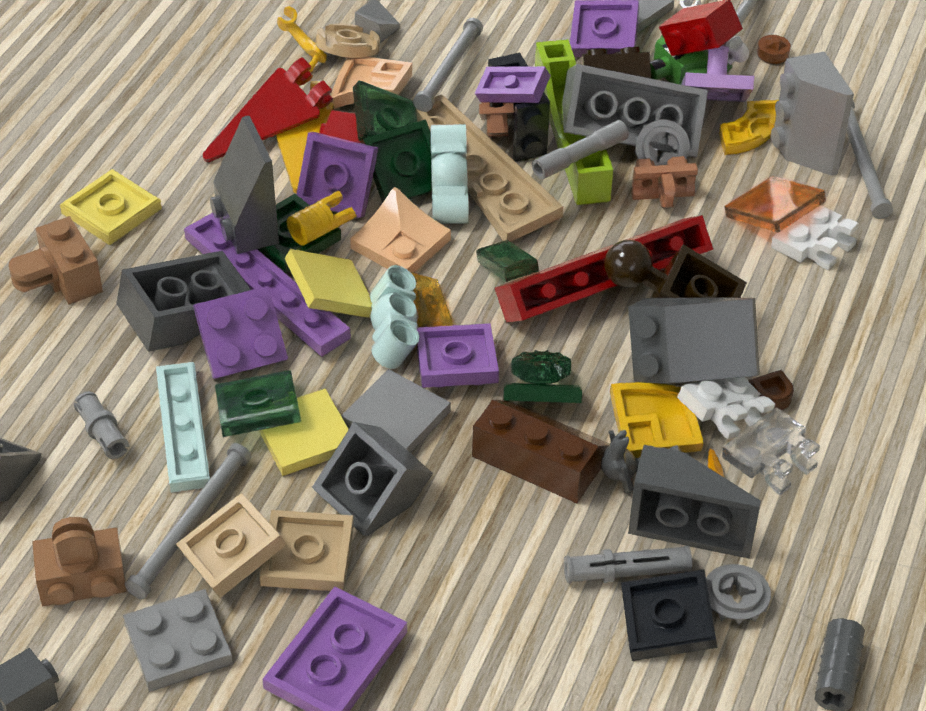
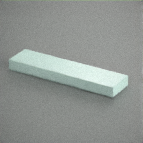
M194 362L157 366L156 372L170 491L172 493L204 488L210 480L195 364Z

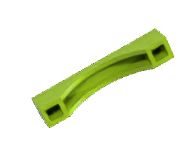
M568 39L536 42L535 67L545 66L551 75L544 93L550 101L549 121L558 148H564L585 138V136L564 133L562 101L567 71L576 65ZM606 149L580 159L565 169L576 205L611 201L613 167Z

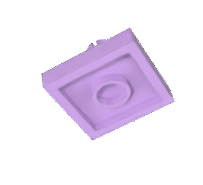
M721 46L707 50V74L685 73L681 85L708 90L707 100L746 102L754 89V76L727 75L729 47Z

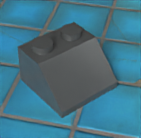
M353 422L312 488L341 515H353L354 527L362 535L369 536L411 507L433 472L381 427Z

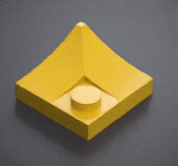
M642 382L611 384L610 396L618 433L626 430V437H629L627 449L633 453L635 458L641 457L644 445L667 449L678 445L681 452L684 453L702 450L704 443L697 417L677 398L681 387Z

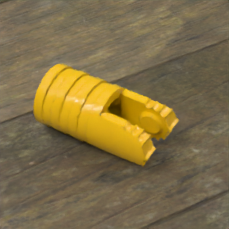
M336 191L287 218V227L292 238L299 245L304 246L357 217L356 212L352 207H349L333 215L330 209L337 206L343 199L341 192Z

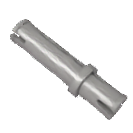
M688 545L676 548L647 549L612 553L611 549H605L596 555L564 557V574L567 583L603 579L604 583L614 582V579L617 577L692 571V555Z

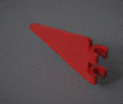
M303 57L296 60L287 72L283 68H277L203 152L204 161L211 162L225 156L242 117L250 116L263 141L319 118V109L333 102V98L330 95L332 89L322 80L306 95L299 86L309 82L313 75L309 72L311 65Z

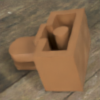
M70 216L35 228L39 249L17 256L9 261L8 266L12 284L21 292H27L50 283L54 292L61 291L68 304L103 292L98 260Z
M68 517L54 524L52 538L32 541L35 578L42 606L64 605L71 601L95 597L105 598L113 594L127 592L117 527L93 531L88 519Z

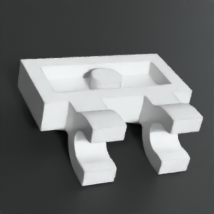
M811 202L772 237L771 248L800 263L808 257L814 260L820 267L829 270L836 263V257L830 254L837 247L848 252L856 245V239L850 235L858 229L859 223L851 219L842 220V215L816 202Z
M745 377L703 380L686 384L681 387L677 397L702 422L711 419L726 439L737 437L741 431L734 424L733 420L744 419L753 431L765 428L767 421L760 415L759 411L765 413L772 411L775 407V403L765 396H760L761 393Z

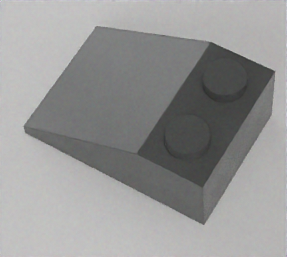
M250 116L242 117L213 181L215 196L210 197V205L214 217H221L220 225L223 237L226 242L232 241L237 254L279 243L272 160Z
M217 251L122 269L116 304L147 351L150 352L182 345L200 335L193 308L194 304L238 294L251 289L225 253Z
M645 298L628 307L634 383H680L750 377L760 374L755 298Z
M644 445L634 482L628 534L750 559L761 500L684 452Z

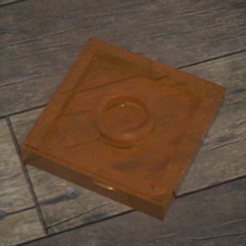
M771 176L724 207L726 217L779 233L826 202L825 190Z

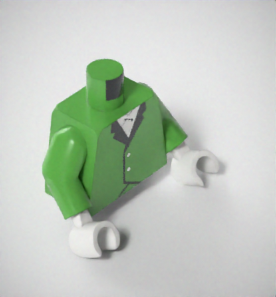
M680 0L682 9L702 5L700 0H696L694 4V0ZM661 35L655 44L654 60L650 61L651 79L659 80L665 78L670 83L681 85L685 73L707 74L708 51L703 50L671 56ZM733 36L726 43V46L729 47L727 73L733 68L732 63L734 61L743 62L749 57V49L743 43L740 36Z

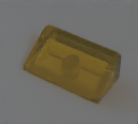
M412 273L416 280V288L413 290L416 294V299L413 302L418 313V328L454 326L438 279Z

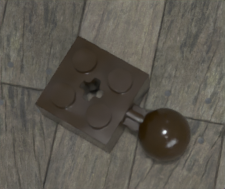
M623 240L614 244L608 250L604 261L606 274L613 283L625 288H632L643 284L654 291L651 298H741L747 284L746 281L684 244L663 272L652 266V257L649 250L635 240Z

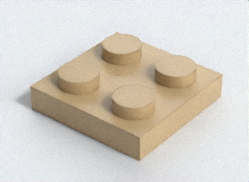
M242 493L176 543L183 555L219 598L287 545L281 535Z
M271 510L269 523L281 535L287 545L261 565L259 574L260 586L331 591L335 586L344 591L354 527L353 515Z

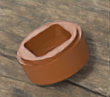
M766 35L758 42L757 55L764 62L779 64L789 58L791 44L782 36Z

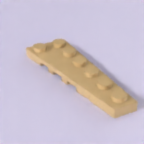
M441 94L435 97V103L428 112L419 111L414 106V117L417 121L426 119L430 132L431 125L466 124L468 192L506 244L563 217L564 206L445 96Z

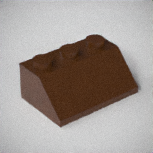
M492 400L473 425L472 457L576 504L601 470L603 453L610 446L605 441L512 401Z

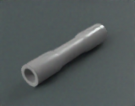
M617 120L594 131L590 136L533 160L532 169L535 175L540 180H543L568 168L570 164L628 139V128L623 121Z

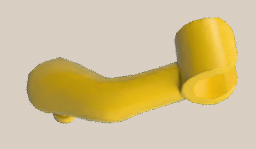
M287 6L284 8V14L291 20L287 21L282 17H278L277 25L281 30L289 31L300 47L313 57L309 62L311 65L309 72H312L317 62H326L327 55L296 24V10L293 7Z

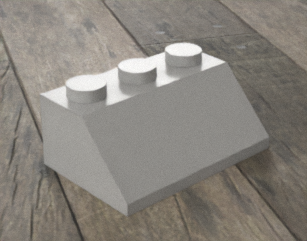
M825 51L787 58L784 74L780 76L781 91L779 101L775 105L776 121L774 128L771 130L772 143L776 148H779L787 161L831 176L836 175L839 170L854 93Z

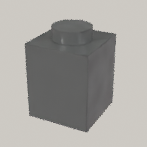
M28 648L0 665V711H44L59 702L55 683L59 681L54 667L46 658L40 661L34 652Z

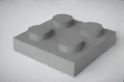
M205 589L123 615L126 630L149 692L233 664L231 651Z

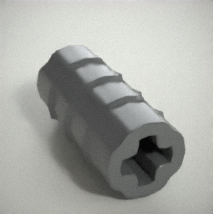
M837 618L830 621L827 626L824 646L822 648L823 653L820 655L821 663L817 673L818 680L816 682L814 698L819 706L827 710L847 711L853 706L865 634L863 626L854 620Z

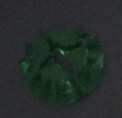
M549 350L522 352L520 355L512 358L511 373L528 383L552 384L561 381L572 373L571 359L563 356L560 352L552 353Z

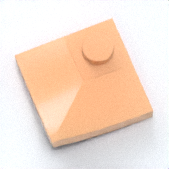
M348 57L339 72L331 93L334 109L358 102H394L412 76V63L372 57Z
M394 187L368 222L350 238V245L352 250L387 269L390 266L397 265L406 268L414 274L451 241V230L424 213L398 188Z

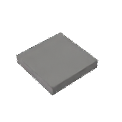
M388 369L341 417L349 429L353 422L381 427L411 453L451 412V402Z

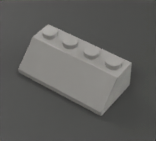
M576 64L567 71L562 101L564 133L587 137L594 131L617 120H621L628 128L629 137L620 143L636 146L635 138L639 135L644 125L656 119H666L678 123L686 131L690 142L688 157L696 158L708 90ZM663 137L660 142L650 141L649 143L657 151L674 152L675 150L665 143L666 137Z

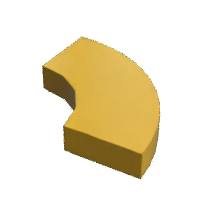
M779 100L747 101L746 112L742 117L733 122L720 124L719 136L724 155L747 152L768 141L771 138V130L775 126V105Z

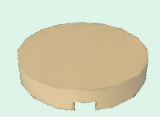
M335 23L325 26V30L321 27L317 29L315 45L320 50L329 54L349 58H366L379 53L380 36L373 30L370 31V35L363 33V28L358 25Z

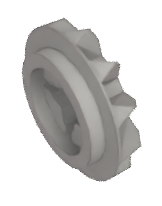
M656 119L644 125L639 135L635 138V154L637 158H650L654 161L655 166L667 165V161L672 157L684 156L687 159L689 155L690 142L686 131L678 123L671 120ZM663 137H666L665 143L675 150L674 152H662L660 156H657V149L653 148V145L649 143L650 141L660 142Z
M728 564L714 569L706 577L711 611L717 612L721 621L725 618L735 619L738 625H740L745 619L756 621L762 612H767L771 598L770 587L766 579L756 570L744 565ZM733 585H736V590L742 596L740 603H736L733 596L730 595Z

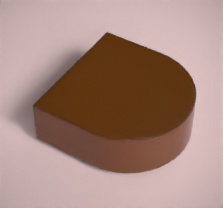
M782 369L748 380L761 393L760 396H765L775 403L772 411L784 410L791 404L794 388Z

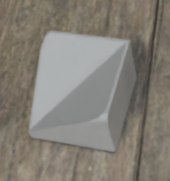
M370 0L355 12V25L362 27L363 33L369 35L371 30L375 31L380 36V43L400 28L399 22L378 0Z

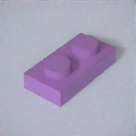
M545 66L486 67L475 95L480 102L539 103L551 75Z

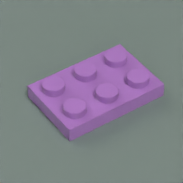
M334 586L262 679L263 689L305 711H350L406 635L407 622Z

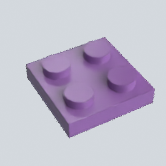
M575 0L570 45L574 57H582V54H587V50L607 49V54H615V52H620V48L636 47L640 10L639 0Z
M308 132L297 195L309 205H312L332 193L340 191L343 199L330 210L340 212L352 207L357 217H365L378 148L325 134Z
M269 286L193 305L213 379L288 360Z
M491 323L417 328L419 342L416 346L422 388L499 383V368Z

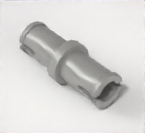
M88 391L80 394L75 399L78 403H74V408L84 420L86 432L92 439L98 441L109 459L122 457L128 451L125 447H129V442L117 428L115 416L110 411L104 409L94 392Z

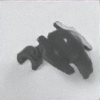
M609 430L611 443L603 453L601 469L606 477L614 481L623 482L626 494L631 493L634 490L631 479L638 470L640 458L636 459L633 453L627 449L629 437H626V430L620 431L616 436L613 430ZM678 445L670 448V450L681 452Z

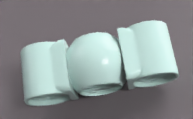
M466 124L431 125L432 216L440 224H464L469 221Z
M397 265L390 266L370 293V300L372 302L370 317L375 330L372 335V339L375 342L371 350L372 355L380 365L390 369L398 368L419 342V333L417 331L418 313L413 302L416 299V294L413 291L416 288V280L410 271Z

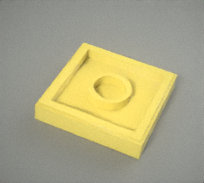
M113 169L60 204L63 215L66 217L70 216L75 223L108 245L113 244L162 209L159 198Z
M294 249L289 250L285 260L308 308L371 318L372 302L370 295L352 260Z
M326 389L253 412L254 423L282 476L330 460L349 430Z

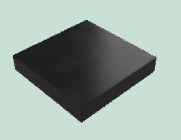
M704 569L621 582L632 661L718 648Z

